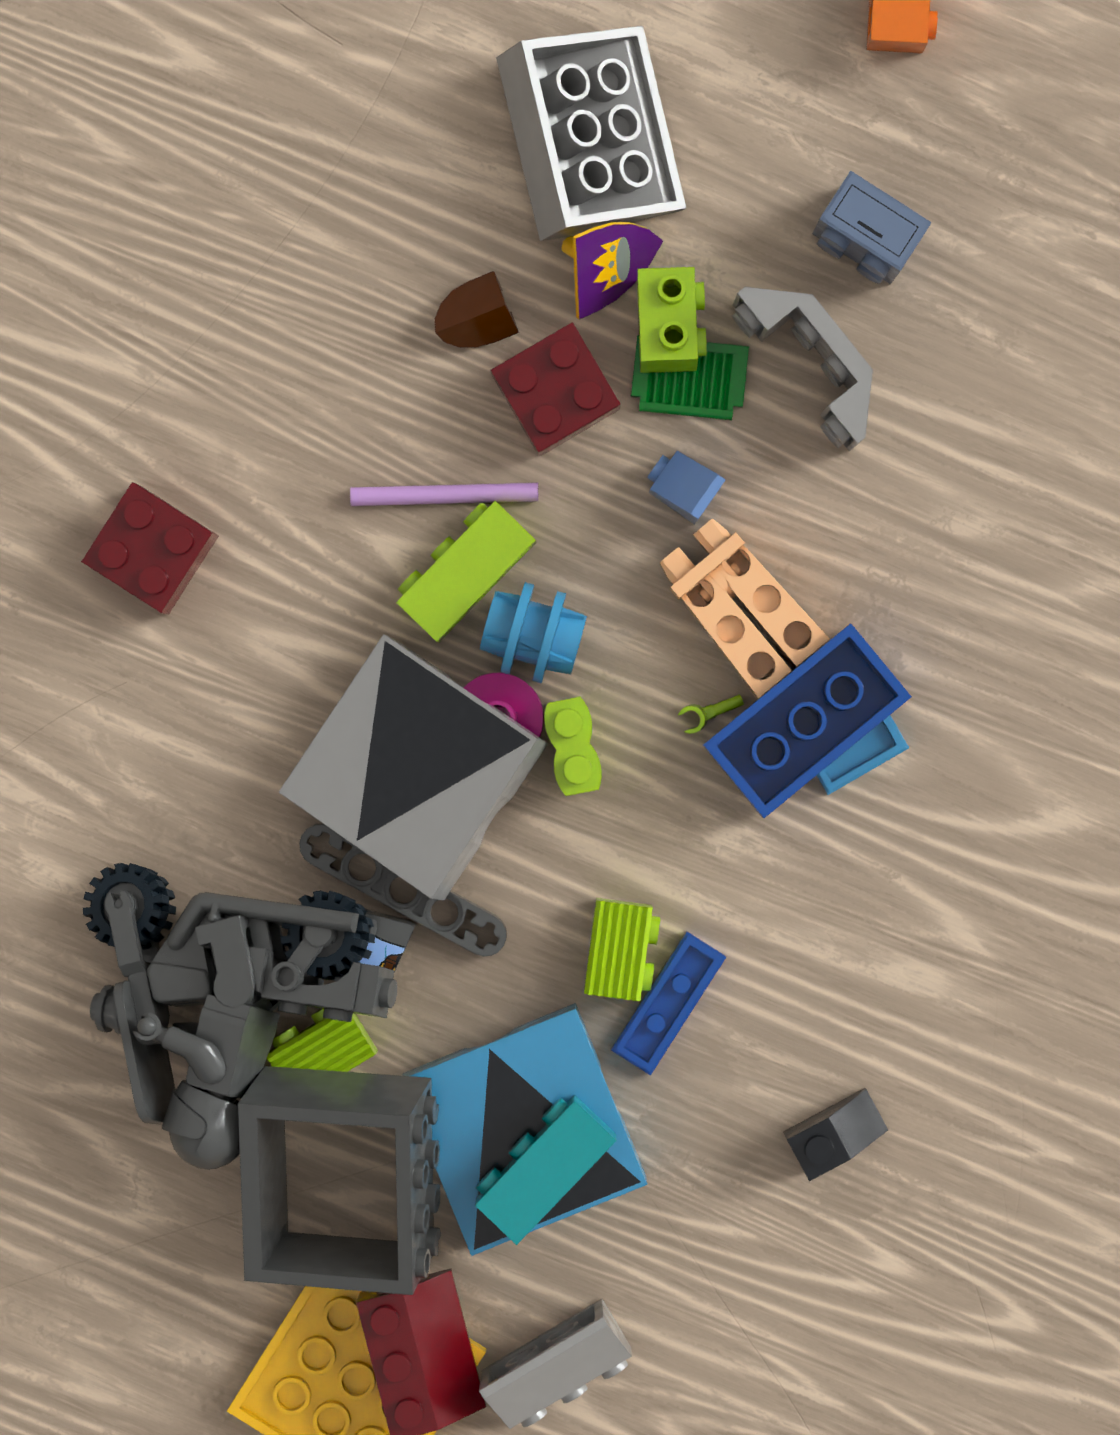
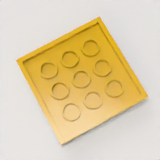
M304 1286L228 1407L227 1412L263 1435H390L356 1305L361 1291ZM469 1338L476 1366H478L486 1353V1348ZM436 1431L429 1432V1433H425V1434H421V1435H434V1434L436 1433Z

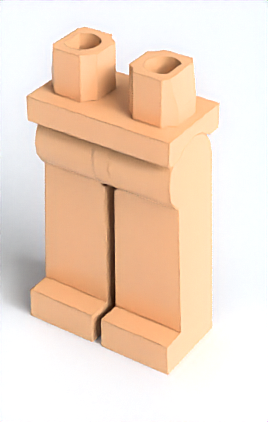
M711 519L693 534L694 538L709 554L695 566L678 547L660 562V565L668 580L673 584L670 587L671 592L678 600L681 599L746 683L749 690L756 699H759L792 670L733 601L735 597L794 668L800 665L830 638L744 546L745 542L736 532L731 536L723 526L714 519Z

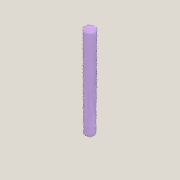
M538 483L350 488L351 506L538 501Z

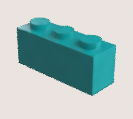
M576 1095L567 1103L562 1098L558 1099L541 1118L546 1125L533 1138L527 1132L508 1153L514 1159L501 1172L496 1167L491 1169L475 1187L480 1192L476 1197L475 1206L516 1245L617 1141L616 1133Z

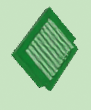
M637 335L631 397H640L639 411L732 420L733 407L743 408L749 346L707 342V355L698 356L697 371L640 373L639 335Z

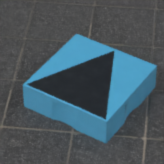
M576 1003L515 1027L495 1041L482 1046L461 1049L402 1074V1076L427 1077L432 1080V1096H436V1104H439L438 1119L436 1124L432 1125V1140H438L440 1145L439 1162L436 1171L471 1256L510 1241L475 1206L476 1197L480 1194L475 1187L491 1169L496 1167L501 1172L514 1159L508 1153L527 1132L533 1138L546 1125L541 1118L560 1098L567 1103L576 1095L616 1133L617 1141L530 1232L647 1185L646 1174L622 1115L617 1110L601 1071L600 1061Z

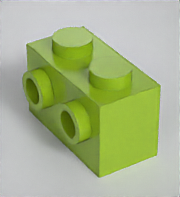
M695 267L638 269L637 297L640 373L697 371L698 356L707 355L706 328H697L696 310H705L704 282H695Z

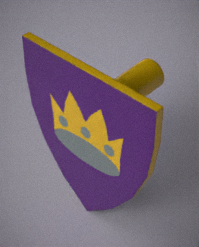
M610 222L588 229L575 236L567 237L563 241L561 248L565 254L574 259L576 318L580 320L621 297L636 283L638 269L648 268L663 240L646 227L630 222Z

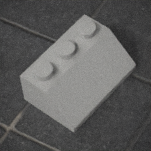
M600 1299L484 1368L481 1374L479 1392L509 1429L519 1423L523 1427H528L542 1419L547 1414L545 1408L559 1399H562L563 1403H568L581 1396L588 1389L586 1383L602 1375L604 1379H608L624 1370L628 1366L626 1360L632 1357L631 1346L604 1300Z

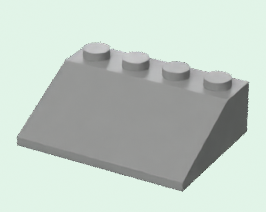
M643 26L522 40L496 57L540 241L575 236L588 229L610 222L632 223L686 209Z

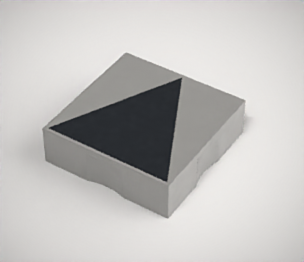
M383 634L285 781L279 793L429 898L444 901L481 846L482 839L492 819L513 798L549 743L496 707L485 703L454 682L449 675L399 641Z

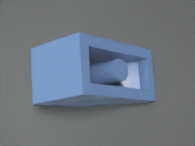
M676 451L671 460L662 455L647 477L654 482L649 493L694 525L725 482L723 477L679 451Z

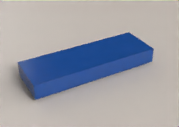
M686 931L654 980L651 991H647L613 1044L611 1051L651 1076L721 967L726 956Z

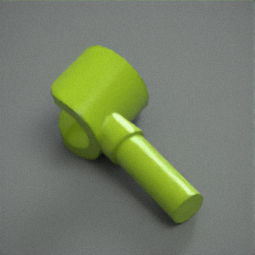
M739 694L705 707L696 704L688 705L681 709L678 716L690 710L698 713L700 724L697 727L684 731L685 733L693 734L702 730L708 720L743 706L744 702Z

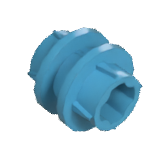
M527 582L523 586L521 596L495 591L482 635L480 650L502 657L503 661L500 672L510 675L515 659L536 665L532 680L534 682L542 683L546 670L571 675L587 616L563 608L566 593L557 591L553 606L531 601L534 584Z

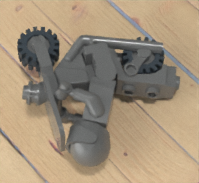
M114 864L115 869L106 867L100 871L103 875L102 879L94 877L89 883L95 887L93 893L85 891L83 899L90 901L91 904L90 907L83 908V916L91 918L92 921L86 923L89 931L97 933L96 939L107 943L108 946L115 947L118 967L123 976L128 977V981L116 983L115 986L106 985L100 993H96L91 1001L90 1017L95 1021L96 1027L100 1032L107 1033L114 1029L117 1034L121 1035L134 1104L142 1122L162 1125V1129L169 1132L170 1140L176 1153L189 1165L207 1170L223 1167L240 1155L239 1101L236 1099L244 1096L265 1065L280 1017V1013L273 1011L278 1007L280 1012L306 1015L308 1007L324 1009L323 1018L351 1022L353 1013L387 1018L388 1008L394 1006L397 997V981L393 979L395 971L381 966L360 963L362 958L369 959L372 951L367 950L368 942L375 943L377 921L366 917L365 913L368 911L363 905L357 904L356 900L333 891H329V893L321 890L314 891L313 897L304 895L299 898L301 905L210 892L199 893L189 901L168 938L160 948L159 942L165 938L160 933L161 930H170L173 925L172 922L167 921L168 914L176 915V906L169 904V900L175 899V895L172 890L166 889V886L169 884L164 877L158 876L157 872L136 864ZM281 928L288 930L287 936H282ZM336 977L341 978L338 981L324 985L323 979L335 980ZM204 1005L199 1023L181 1022L174 1023L172 1027H168L170 1019L168 1006ZM168 1051L184 1057L189 1064L186 1080H182L177 1089H175Z

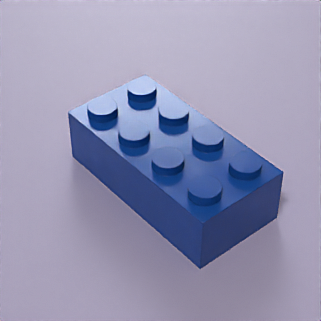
M850 623L704 743L703 747L759 815L765 818L912 696Z

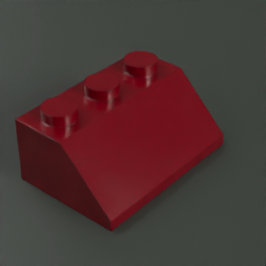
M452 1269L428 1274L427 1278H421L413 1295L361 1291L359 1293L356 1305L390 1435H421L437 1431L486 1408V1401L479 1392L480 1378Z

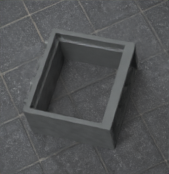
M264 1066L238 1103L244 1281L404 1295L414 1294L421 1278H427L432 1256H438L439 1254L438 1241L441 1237L440 1228L434 1227V1213H437L440 1204V1185L433 1184V1169H436L438 1166L440 1145L438 1140H432V1125H435L437 1122L439 1104H436V1096H432L431 1078ZM285 1120L395 1129L397 1241L288 1232Z

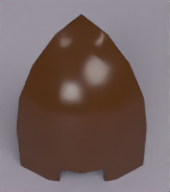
M494 271L457 287L442 301L435 316V333L443 342L460 348H476L495 343L519 333L513 314L506 305L502 293L503 289Z

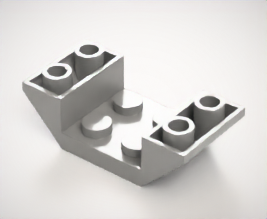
M751 287L741 289L733 303L736 313L732 317L749 338L756 334L763 341L788 320L792 319L795 326L791 330L797 340L806 350L809 351L813 347L824 359V363L821 365L823 372L837 388L844 384L848 389L820 414L825 420L820 427L837 448L844 444L849 451L852 450L866 436L873 369L813 294Z

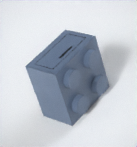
M850 171L820 217L812 234L819 238L817 245L828 254L838 259L844 254L857 262L859 265L856 270L870 281L880 284L882 280H885L891 284L932 222Z

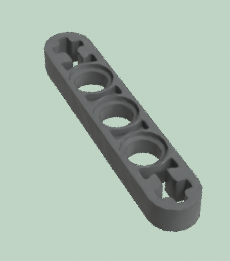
M315 824L307 828L302 834L299 842L300 852L303 858L313 866L474 954L483 957L492 956L498 953L504 946L507 938L506 926L498 916L450 891L445 899H449L456 904L458 917L450 925H440L434 921L431 915L432 905L438 900L429 898L417 889L416 897L408 903L397 902L390 893V886L392 881L399 876L375 859L373 860L376 864V871L372 878L364 881L354 878L349 871L350 861L355 855L366 853L325 824ZM323 832L330 835L328 843L340 851L343 849L344 841L352 845L353 848L342 859L340 870L331 866L337 859L332 854L324 852L320 857L312 854L314 845L309 842L311 836L319 837ZM467 909L476 913L471 919V923L479 927H484L487 922L495 925L494 934L499 937L496 944L488 942L484 947L476 944L478 935L467 928L464 937L454 933L464 922Z

